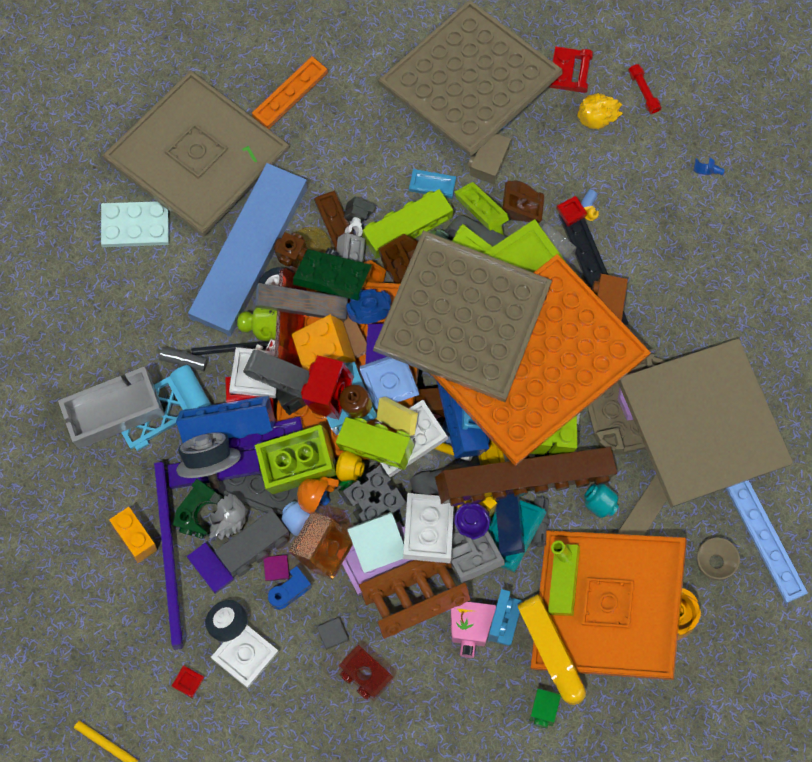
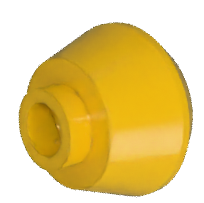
M344 451L340 454L336 465V476L340 481L356 480L358 476H362L365 465L362 463L361 457L349 451Z

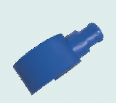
M697 158L695 159L694 171L697 174H724V168L715 165L714 159L709 158V164L700 163Z

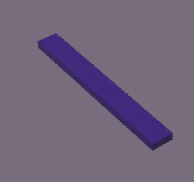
M158 462L154 463L171 644L174 650L183 648L167 477L164 463Z

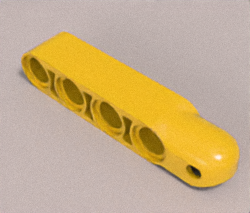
M537 594L518 604L517 607L562 699L569 705L579 704L586 696V689L543 600Z

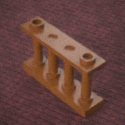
M413 560L359 584L366 606L375 603L382 617V620L377 622L383 639L396 635L407 628L470 601L467 585L463 583L456 586L448 572V569L452 568L451 562ZM439 574L448 590L435 596L426 579ZM417 583L426 600L413 605L405 588ZM396 593L404 610L391 615L383 598Z

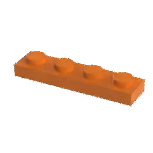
M311 56L252 112V117L267 129H270L328 74V69Z

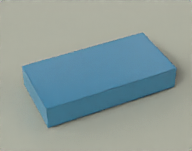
M413 169L409 191L426 194L429 191L435 192L440 189L445 198L452 199L456 176Z

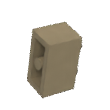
M496 133L477 151L476 156L472 155L469 160L470 176L495 184L510 149L511 139Z

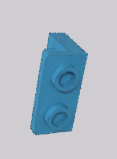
M501 589L488 640L510 646L520 613L517 605L522 603V601L509 597L510 591Z

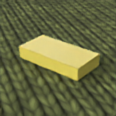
M387 397L379 398L377 420L410 436L415 435L418 413Z

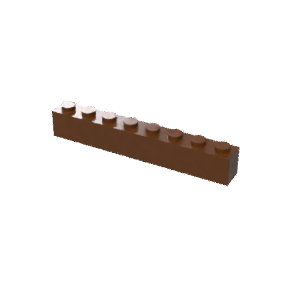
M611 447L523 459L516 466L511 461L444 470L435 476L441 504L450 503V506H458L464 504V501L471 500L472 503H479L485 501L487 497L499 500L506 498L508 494H514V497L528 494V491H535V494L549 491L548 488H555L556 491L569 488V485L575 484L576 488L588 486L590 482L595 481L597 485L600 483L605 484L610 482L609 478L617 474Z

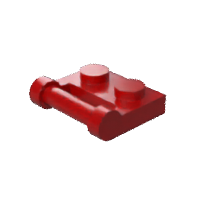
M555 46L553 63L562 69V74L549 85V88L586 93L588 90L587 76L589 63L593 58V51L590 49L577 50ZM575 59H581L578 82H571Z

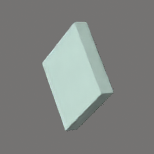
M392 512L347 528L364 573L403 559L404 543Z

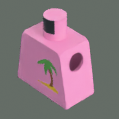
M466 602L461 606L450 609L452 642L461 643V657L474 658L475 645L485 646L496 605Z

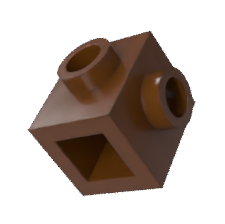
M284 232L282 238L277 239L274 250L281 264L298 269L307 251V246L301 235Z

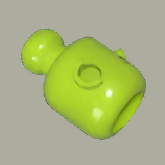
M256 307L253 314L248 311L240 313L237 319V326L240 331L245 333L253 331V334L259 340L270 341L272 339L276 342H285L291 338L294 332L295 318L293 313Z

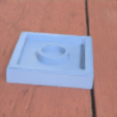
M385 357L360 366L361 374L375 410L378 409L379 398L387 397L395 402H400L419 395V390L408 364Z

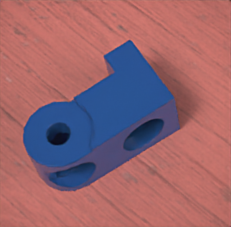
M297 566L289 571L292 578L281 586H275L269 591L268 600L274 609L282 610L312 588L310 582Z

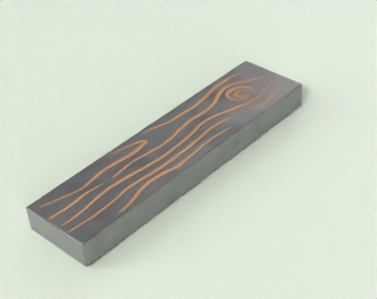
M258 283L255 307L324 318L331 314L344 322L346 320L348 298Z

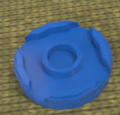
M376 289L364 290L358 301L351 299V302L347 303L348 317L353 322L359 324L378 322L388 315L392 302L390 295L385 291L376 292Z

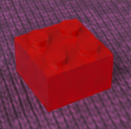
M317 355L315 362H312L310 365L308 382L302 387V399L313 413L339 420L343 410L339 402L340 394L343 389L352 385L354 376L343 361Z

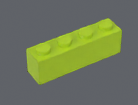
M440 189L435 192L429 191L420 200L408 202L403 206V209L397 212L392 211L386 214L384 219L366 225L363 229V238H365V242L374 257L378 259L380 258L378 251L380 246L403 233L413 239L421 236L423 230L428 232L452 219L453 209Z

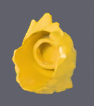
M602 93L588 95L580 104L577 116L585 127L602 129L623 114L619 111L622 103L618 102V99H613Z

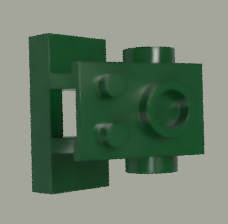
M196 479L191 485L193 489L176 509L173 526L179 528V533L192 536L193 532H195V537L203 539L204 535L209 536L210 533L199 524L198 514L205 505L217 504L224 497L204 482Z

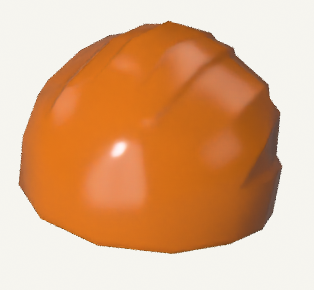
M322 476L319 479H306L299 485L297 492L300 508L312 515L318 507L325 490L333 492L335 487H338L339 480Z

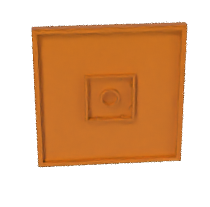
M547 531L539 595L547 610L549 608L554 559L551 545L555 541H562L564 544L578 545L580 547L574 615H550L577 672L582 674L674 680L686 538ZM533 642L531 669L548 671Z

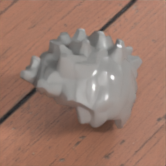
M230 493L228 496L225 495L224 499H220L217 503V511L210 514L209 521L211 527L209 538L218 536L220 540H223L225 536L229 538L233 534L239 533L243 528L247 508L235 495Z

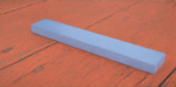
M749 480L726 488L785 603L787 604L806 595L808 592Z

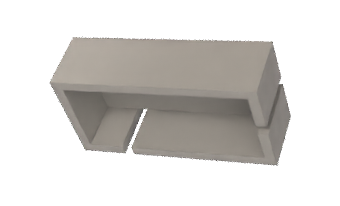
M145 366L125 374L131 383L129 386L119 376L58 400L63 417L68 422L66 425L71 440L79 449L165 415L151 375Z

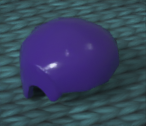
M468 502L461 505L455 513L454 524L461 535L475 540L484 536L488 531L490 515L481 504Z

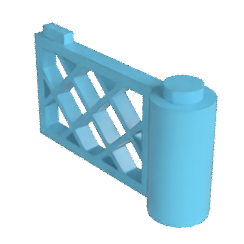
M189 365L176 369L169 377L154 385L158 395L160 389L168 384L172 390L169 399L159 397L160 401L168 403L165 415L160 417L163 418L162 424L156 429L148 427L150 421L146 422L144 426H136L135 428L143 429L141 437L133 442L129 437L131 429L121 432L130 449L136 448L137 451L149 445L148 440L177 425V417L168 416L172 404L181 406L183 410L211 406V402Z

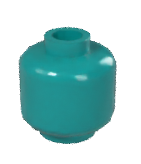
M593 484L584 494L585 507L599 518H604L607 515L612 516L619 508L617 493L605 484Z

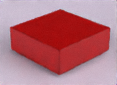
M576 196L556 207L567 226L587 216L586 210Z
M183 665L172 684V688L193 699L205 677Z

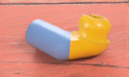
M591 189L587 191L581 201L582 206L587 212L585 219L588 221H593L599 216V211H596L593 206L598 194Z

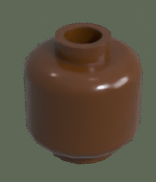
M353 384L343 389L340 394V405L348 416L362 418L370 412L372 399L364 387Z

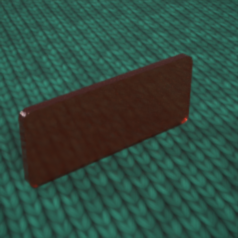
M286 268L280 270V287L307 291L306 287L293 284L295 273ZM277 311L274 357L301 368L302 365L292 334L305 327V315Z

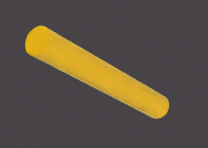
M80 720L75 724V730L121 761H139Z

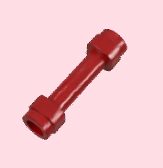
M640 64L631 66L628 69L632 81L636 80L646 100L645 107L650 114L659 112L662 109L660 101L657 97L654 98L643 77L645 74Z

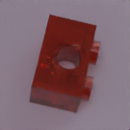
M359 645L339 664L340 677L348 684L353 682L358 687L357 692L365 700L370 698L372 701H375L394 680V677ZM362 670H368L371 673V677L368 680H361L358 677V673Z

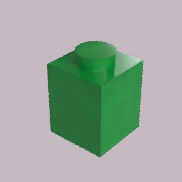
M537 689L529 719L534 721L533 725L545 729L548 728V725L553 727L561 697L560 694Z

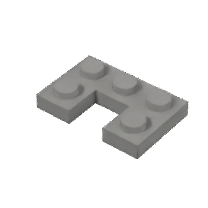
M453 517L452 544L465 540L469 542L468 544L471 549L470 553L451 560L452 567L461 583L505 565L504 559L488 531L484 536L472 540L459 533L454 524L455 517Z

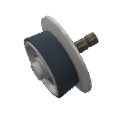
M207 433L191 438L180 445L178 452L183 462L178 465L176 471L179 476L184 478L208 476L211 489H216L220 487L217 473L233 466L238 462L241 455L237 449L229 448L228 435L224 433Z

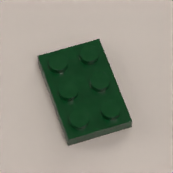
M307 249L293 277V284L358 301L372 272V265Z

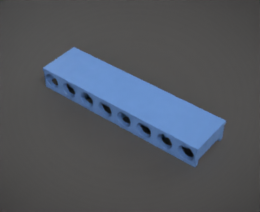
M266 163L188 312L190 320L221 331L229 337L232 336L237 326L239 314L245 311L259 279L264 274L275 252L274 246L277 239L282 238L307 190L306 179Z

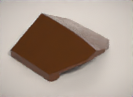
M518 180L507 181L505 183L502 209L512 220L531 222L535 219L537 223H541L544 194L538 193L528 184Z
M404 233L378 248L382 264L395 284H401L418 244V241Z

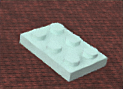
M159 202L101 203L102 247L169 245V210Z

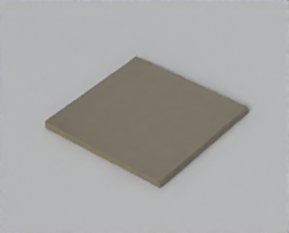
M189 71L102 156L103 160L203 237L257 182L266 163L274 165L287 152L290 145L194 72ZM249 146L257 162L253 161L247 150L243 151L242 149Z
M739 338L626 375L618 381L671 508L793 464Z

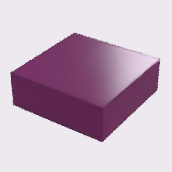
M287 555L264 559L265 581L289 579Z

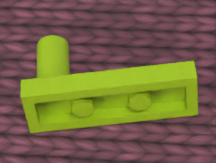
M474 182L454 192L456 199L489 231L493 230L504 235L502 224L509 221L507 213Z
M555 541L551 545L554 559L548 613L550 615L573 616L580 547L578 545L564 544L562 541Z

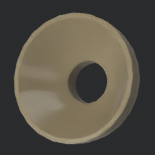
M711 538L705 541L697 553L699 570L704 576L712 580L720 581L735 574L740 564V555L733 543L724 538ZM712 556L722 558L723 566L716 569L710 565L709 560Z

